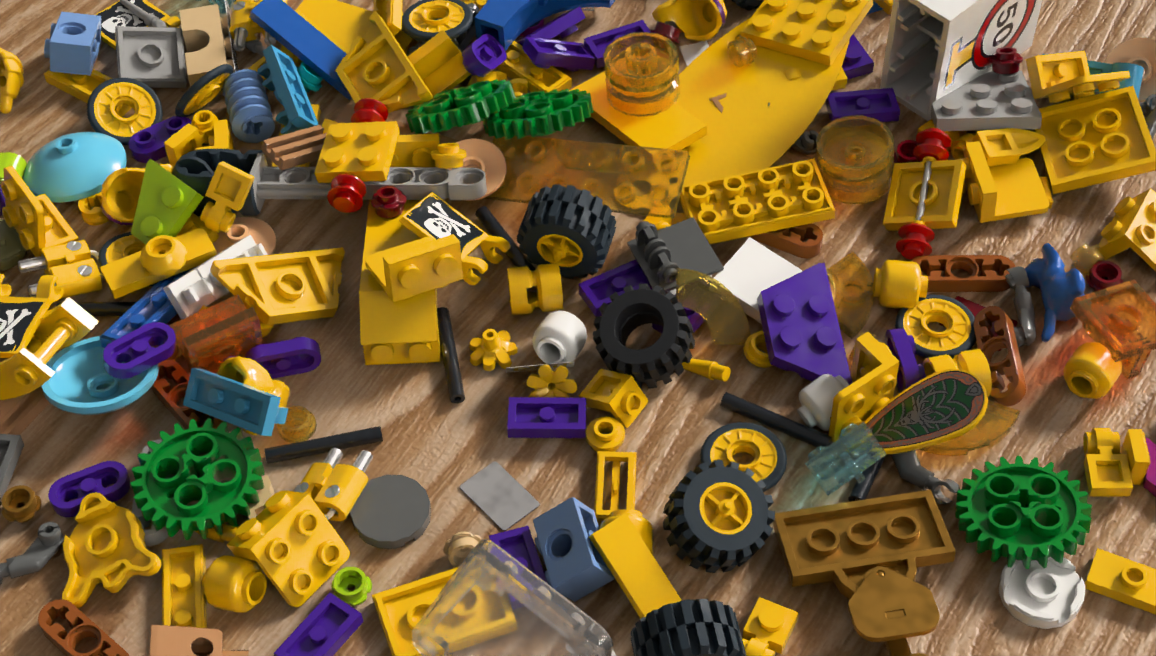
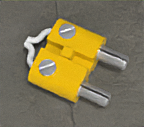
M236 0L233 3L229 31L232 39H234V50L243 51L245 42L257 40V35L261 32L264 36L265 44L270 46L276 43L274 37L249 18L251 10L263 0Z
M85 240L70 241L66 244L40 249L41 256L18 261V269L21 273L44 269L46 275H55L57 280L54 286H61L64 291L61 299L102 289L101 278H103V275L99 272L94 258H91V255H93L98 260L99 253L95 250H89ZM38 284L28 286L30 297H36Z
M331 448L322 463L315 462L311 465L301 483L296 486L294 492L309 493L327 520L344 521L368 483V477L364 472L373 459V455L369 451L362 450L353 465L338 464L343 456L341 450Z

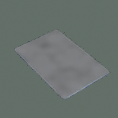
M496 461L460 485V489L503 531L513 526L540 505Z

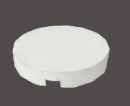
M1049 557L1047 568H1043L1037 560H1031L1030 569H1025L1022 560H1016L1012 567H1008L1006 564L1002 570L999 594L1004 607L1014 618L1028 626L1050 629L1062 627L1076 617L1084 602L1085 584L1082 577L1080 579L1079 575L1075 572L1076 567L1064 557L1062 563H1058Z

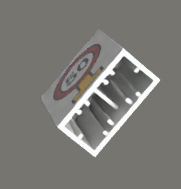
M893 0L880 89L893 88L899 103L925 120H931V106L933 102L986 72L992 71V63L989 62V58L996 55V49L1012 47L1017 50V53L1022 54L1032 46L1042 0Z

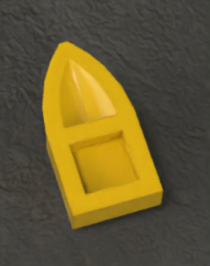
M1017 128L977 131L973 138V142H980L988 166L1015 164L1021 155L1037 150L1047 140L1041 134Z

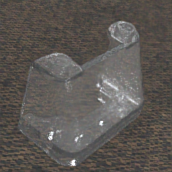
M482 539L470 551L412 630L413 645L422 656H611L613 641L610 635L599 623L500 546L488 539Z

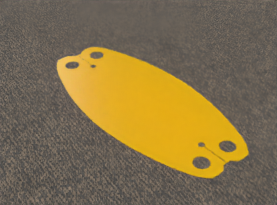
M749 19L726 33L694 59L663 93L707 125V135L656 165H652L630 147L617 184L616 193L619 205L635 211L641 209L652 211L659 203L671 208V202L679 198L678 186L770 168L805 132L825 103L841 70L850 39L831 66L741 42L740 31ZM791 68H799L802 77L788 81L783 72ZM727 93L725 98L718 100L723 106L721 113L713 101L709 99ZM671 179H677L679 181L675 185L670 184ZM637 182H648L652 186L651 193L644 197L633 196L630 189ZM671 209V225L686 220L684 213H677Z

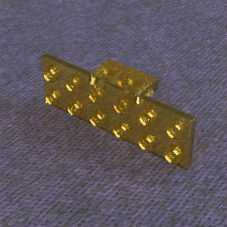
M494 136L492 143L500 149L505 158L506 175L501 186L494 193L483 199L529 203L532 196L536 192L539 193L541 188L546 186L552 188L553 185L557 184L563 187L572 185L576 189L590 191V194L594 197L598 196L603 200L602 204L608 205L614 213L674 218L690 155L686 150L525 136L521 139H517V136L505 140V137L495 139Z

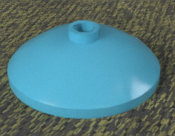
M98 132L71 133L58 137L37 150L26 165L23 181L35 196L45 193L51 202L56 203L76 201L101 192L105 179L114 171L126 167L127 155L123 145L117 139Z
M100 336L78 341L55 354L46 364L55 373L41 387L46 399L59 409L81 415L105 414L122 409L140 399L156 381L159 365L157 364L132 378H114L104 369L103 351L105 348L101 346Z

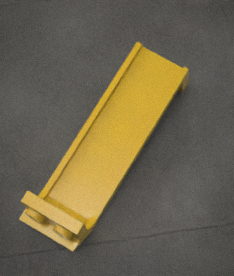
M439 133L399 135L390 167H435V159L431 158V152L438 150V144H440ZM369 200L359 288L360 342L363 345L365 365L440 362L437 288L414 295L409 299L392 302L365 265V257L421 239L399 222L400 218L421 200H407L402 214L393 218L378 216L375 208L371 205V200Z

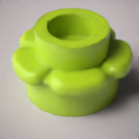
M345 567L336 573L331 589L334 591L333 595L345 603L357 606L366 601L367 593H370L372 590V582L361 569ZM349 587H355L353 591L348 590Z

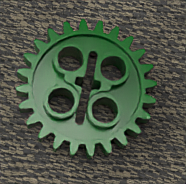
M497 79L491 82L481 81L467 87L452 88L437 93L433 96L434 99L414 106V109L408 110V113L405 115L411 133H436L444 130L447 131L455 126L462 127L463 125L481 122L488 118L489 114L498 113L500 109L509 107L508 104L514 103L516 97L510 81L505 79L501 81Z
M554 89L547 93L544 91L526 93L516 97L514 103L508 104L509 107L500 109L498 113L489 114V117L483 120L485 134H488V137L495 136V139L505 137V140H508L517 136V139H521L528 135L531 137L549 135L556 131H562L563 127H573L575 123L584 122V118L591 117V113H594L591 95L586 91L579 92V89L572 91L564 89L557 92V89Z
M207 418L203 427H197L196 421L191 419L189 429L183 430L176 423L174 424L175 434L170 436L168 433L160 431L161 443L147 442L150 454H138L137 457L141 466L132 468L135 480L131 482V487L135 495L134 500L137 508L141 510L145 521L152 519L155 530L158 531L166 526L169 537H173L181 529L185 540L191 538L193 531H199L200 536L204 540L207 538L208 529L214 528L219 535H222V524L225 522L237 527L236 515L239 513L249 516L251 513L247 503H259L260 500L256 490L264 489L262 476L265 475L263 463L260 462L262 461L258 448H254L252 438L250 436L243 438L239 427L229 433V428L225 421L215 429L213 428L211 418ZM203 452H209L207 455L198 456ZM170 474H176L172 478L164 479L166 476ZM226 478H233L231 481L221 483ZM191 501H199L197 504L186 506Z
M1021 456L1016 457L1015 464H1009L1004 457H1000L998 467L987 461L985 462L984 472L974 468L971 479L964 478L962 490L957 491L955 518L959 519L958 530L966 531V543L977 541L976 552L978 554L987 550L992 551V562L997 561L1003 556L1007 557V566L1012 567L1016 560H1022L1025 569H1030L1031 560H1037L1043 568H1047L1049 557L1058 563H1062L1064 552L1074 556L1077 544L1084 545L1086 533L1090 531L1092 505L1087 503L1088 492L1079 491L1080 481L1072 480L1067 482L1069 471L1063 470L1057 474L1054 473V463L1052 462L1048 463L1044 468L1039 467L1038 458L1036 457L1031 460L1030 464H1024Z

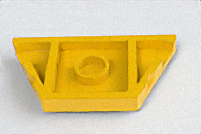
M376 11L373 12L369 17L372 25L363 38L360 36L356 37L349 53L343 57L335 70L355 104L361 99H375L383 103L388 113L430 101L434 97L382 17Z
M341 247L213 261L210 272L265 325L334 317L338 309L340 295L338 289L342 279L341 264L345 251Z

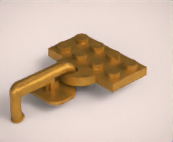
M931 489L775 513L773 527L792 587L833 581L839 592L849 599L848 611L854 629L859 636L871 642L884 641L889 656H928L922 653L912 654L906 639L933 632L937 628L940 618L932 592L927 587L915 582L917 568L954 562L956 553Z

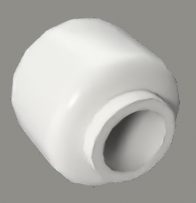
M566 311L551 312L535 330L532 338L533 348L537 356L547 364L573 362L586 343L587 331L583 322L575 315Z
M823 374L799 392V401L802 406L797 409V412L808 427L812 428L816 425L823 431H829L833 398L839 391L849 386L842 376L834 377L830 374Z

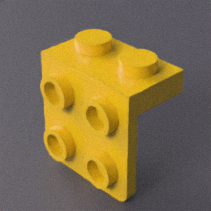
M1085 51L1038 55L1026 59L1033 98H1048L1049 103L1068 100L1070 95L1074 96V100L1095 95L1094 91L1096 89H1099V92L1120 88V81L1130 78L1129 71L1090 75Z
M980 142L965 143L964 158L960 159H963L967 167L965 181L970 204L975 207L980 223L1043 214L1048 211L1049 201L1032 159L1020 158L1015 164L988 166Z
M13 166L4 168V181H1L0 185L5 197L6 206L2 208V214L6 224L16 229L21 244L26 250L30 249L35 257L41 256L40 249L66 244L70 241H79L78 236L45 193L35 196Z
M1150 188L1134 198L1130 196L1124 198L1115 207L1114 212L1116 214L1113 220L1102 230L1101 236L1103 238L1095 250L1105 260L1131 247L1156 271V192Z
M454 234L437 240L432 237H424L365 257L366 268L392 302L409 299L414 295L435 288H442L463 279L460 241Z
M869 332L858 337L855 342L851 370L852 384L839 391L833 398L829 436L832 437L833 443H837L844 438L850 439L854 437L860 426L894 396L900 361L892 355L891 350L885 343L876 340Z
M284 490L272 495L265 503L266 508L255 518L241 524L236 530V536L227 546L236 557L256 561L288 605L300 607L347 561L350 551L309 493Z

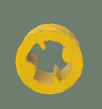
M102 192L80 199L78 202L82 219L89 225L97 226L109 221L100 207L103 201Z

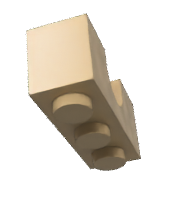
M218 4L179 10L182 34L187 49L185 59L190 87L206 73L223 64L231 65L234 73L233 59L228 60V57H233L230 37L225 38V36H229L227 16L221 17Z

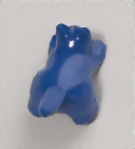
M1046 243L1042 246L1041 250L1043 258H1034L1025 268L1029 281V286L1027 287H1038L1042 294L1045 308L1044 327L1041 335L1043 342H1048L1054 335L1056 320L1066 322L1074 317H1084L1090 309L1089 299L1084 294L1086 287L1084 277L1076 268L1065 272V265L1059 254L1049 243Z

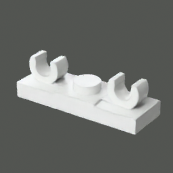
M251 235L246 236L170 283L163 290L181 320L187 319L197 313L203 305L207 306L230 292L211 274L210 268L213 261L268 254L261 243L256 245Z

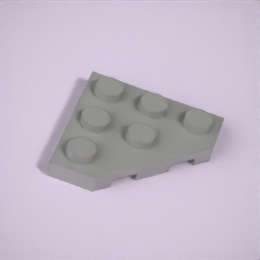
M988 71L936 100L931 106V118L934 127L942 131L994 130L1004 128L1041 129L1042 115L1022 71L1013 74H998Z

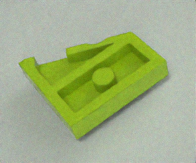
M149 159L146 164L131 234L144 244L160 235L176 237L204 197L158 163Z

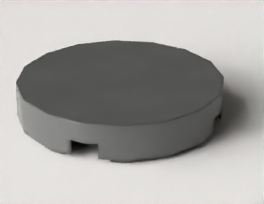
M384 475L371 479L366 484L351 509L350 515L354 529L365 543L379 549H397L405 546V542L413 538L415 541L423 535L430 523L431 504L426 490L416 480L403 475Z

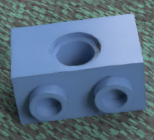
M61 12L57 23H52L50 38H46L44 45V57L50 59V71L91 76L101 47V16Z
M571 497L533 519L537 533L535 544L545 561L547 583L555 593L559 592L575 602L615 579L589 538L591 534L600 529L594 510L576 498Z

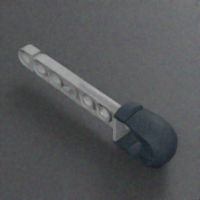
M199 149L181 156L172 172L174 176L204 197L193 212L197 216H201L204 207L209 201L214 204L216 203L215 200L205 196L218 163L222 161L255 177L244 205L239 210L243 216H257L262 209L265 199H327L328 192L331 189V183H318L314 174L316 167H292L281 170L279 167H268L265 153L262 150H248L243 155L239 150ZM390 167L386 181L363 182L366 186V194L363 200H372L373 194L384 186L396 187L406 196V200H423L431 192L441 199L475 200L481 198L487 192L485 172L478 168L459 167L449 170L437 167Z

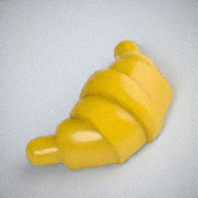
M0 48V112L8 114L12 110L13 99L17 98L20 88L24 84V71L18 57Z

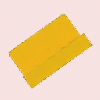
M444 30L407 56L432 96L454 88L471 75L463 65L461 51Z

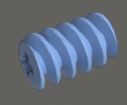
M250 69L238 70L230 74L223 84V95L231 129L235 137L243 142L259 143L268 139L273 134L275 122L268 102L266 88L262 84L264 80L257 71Z

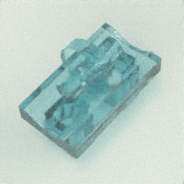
M862 422L860 425L851 423L841 430L840 439L828 447L819 446L808 454L809 461L805 465L827 496L853 478L859 484L863 482L866 478L862 472L887 455L865 422Z

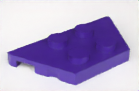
M818 263L761 291L757 298V304L770 364L785 371H794L800 377L812 382L823 374H830L834 377L840 375L849 385L852 384L825 263Z

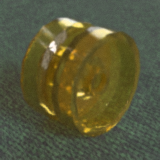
M639 32L619 37L607 46L604 52L607 101L615 110L625 115L637 117L652 116L667 111L677 102L680 95L679 55L677 46L670 39L656 33Z
M863 115L845 116L835 119L824 126L817 136V166L830 198L845 204H865L875 201L887 193L891 184L894 160V136L888 126L877 119Z

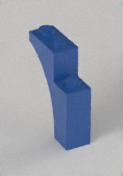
M488 0L475 16L476 40L484 34H490L500 42L506 51L523 31L546 17L579 6L580 8H610L615 0Z

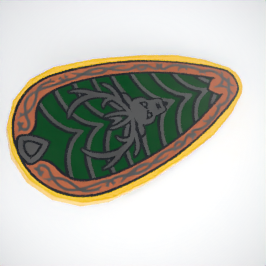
M946 369L935 372L914 383L877 409L860 426L852 439V444L856 451L860 453L885 455L912 451L962 436L976 427L985 415L988 404L986 388L976 375L966 370Z

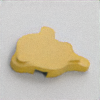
M97 492L90 493L82 499L79 512L75 517L78 524L73 529L70 538L65 535L63 543L64 559L69 568V578L62 593V600L71 602L77 608H81L87 602L95 586L99 583H102L103 587L109 592L116 593L123 588L132 576L141 575L149 577L155 575L161 568L160 558L146 548L143 526L131 510L117 506L114 502L108 501L106 497Z

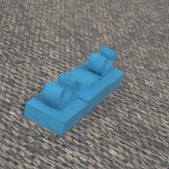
M273 45L268 46L263 51L267 63L258 69V74L266 78L262 82L263 86L274 91L276 99L284 106L285 110L281 111L275 118L277 122L285 126L280 130L281 134L284 135L319 125L293 59Z
M201 368L191 369L183 402L184 406L261 436H272L274 424H285L288 408L279 407L281 397Z

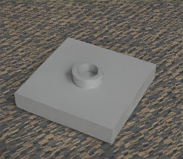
M115 26L118 78L136 79L145 83L150 88H186L187 78L182 28Z

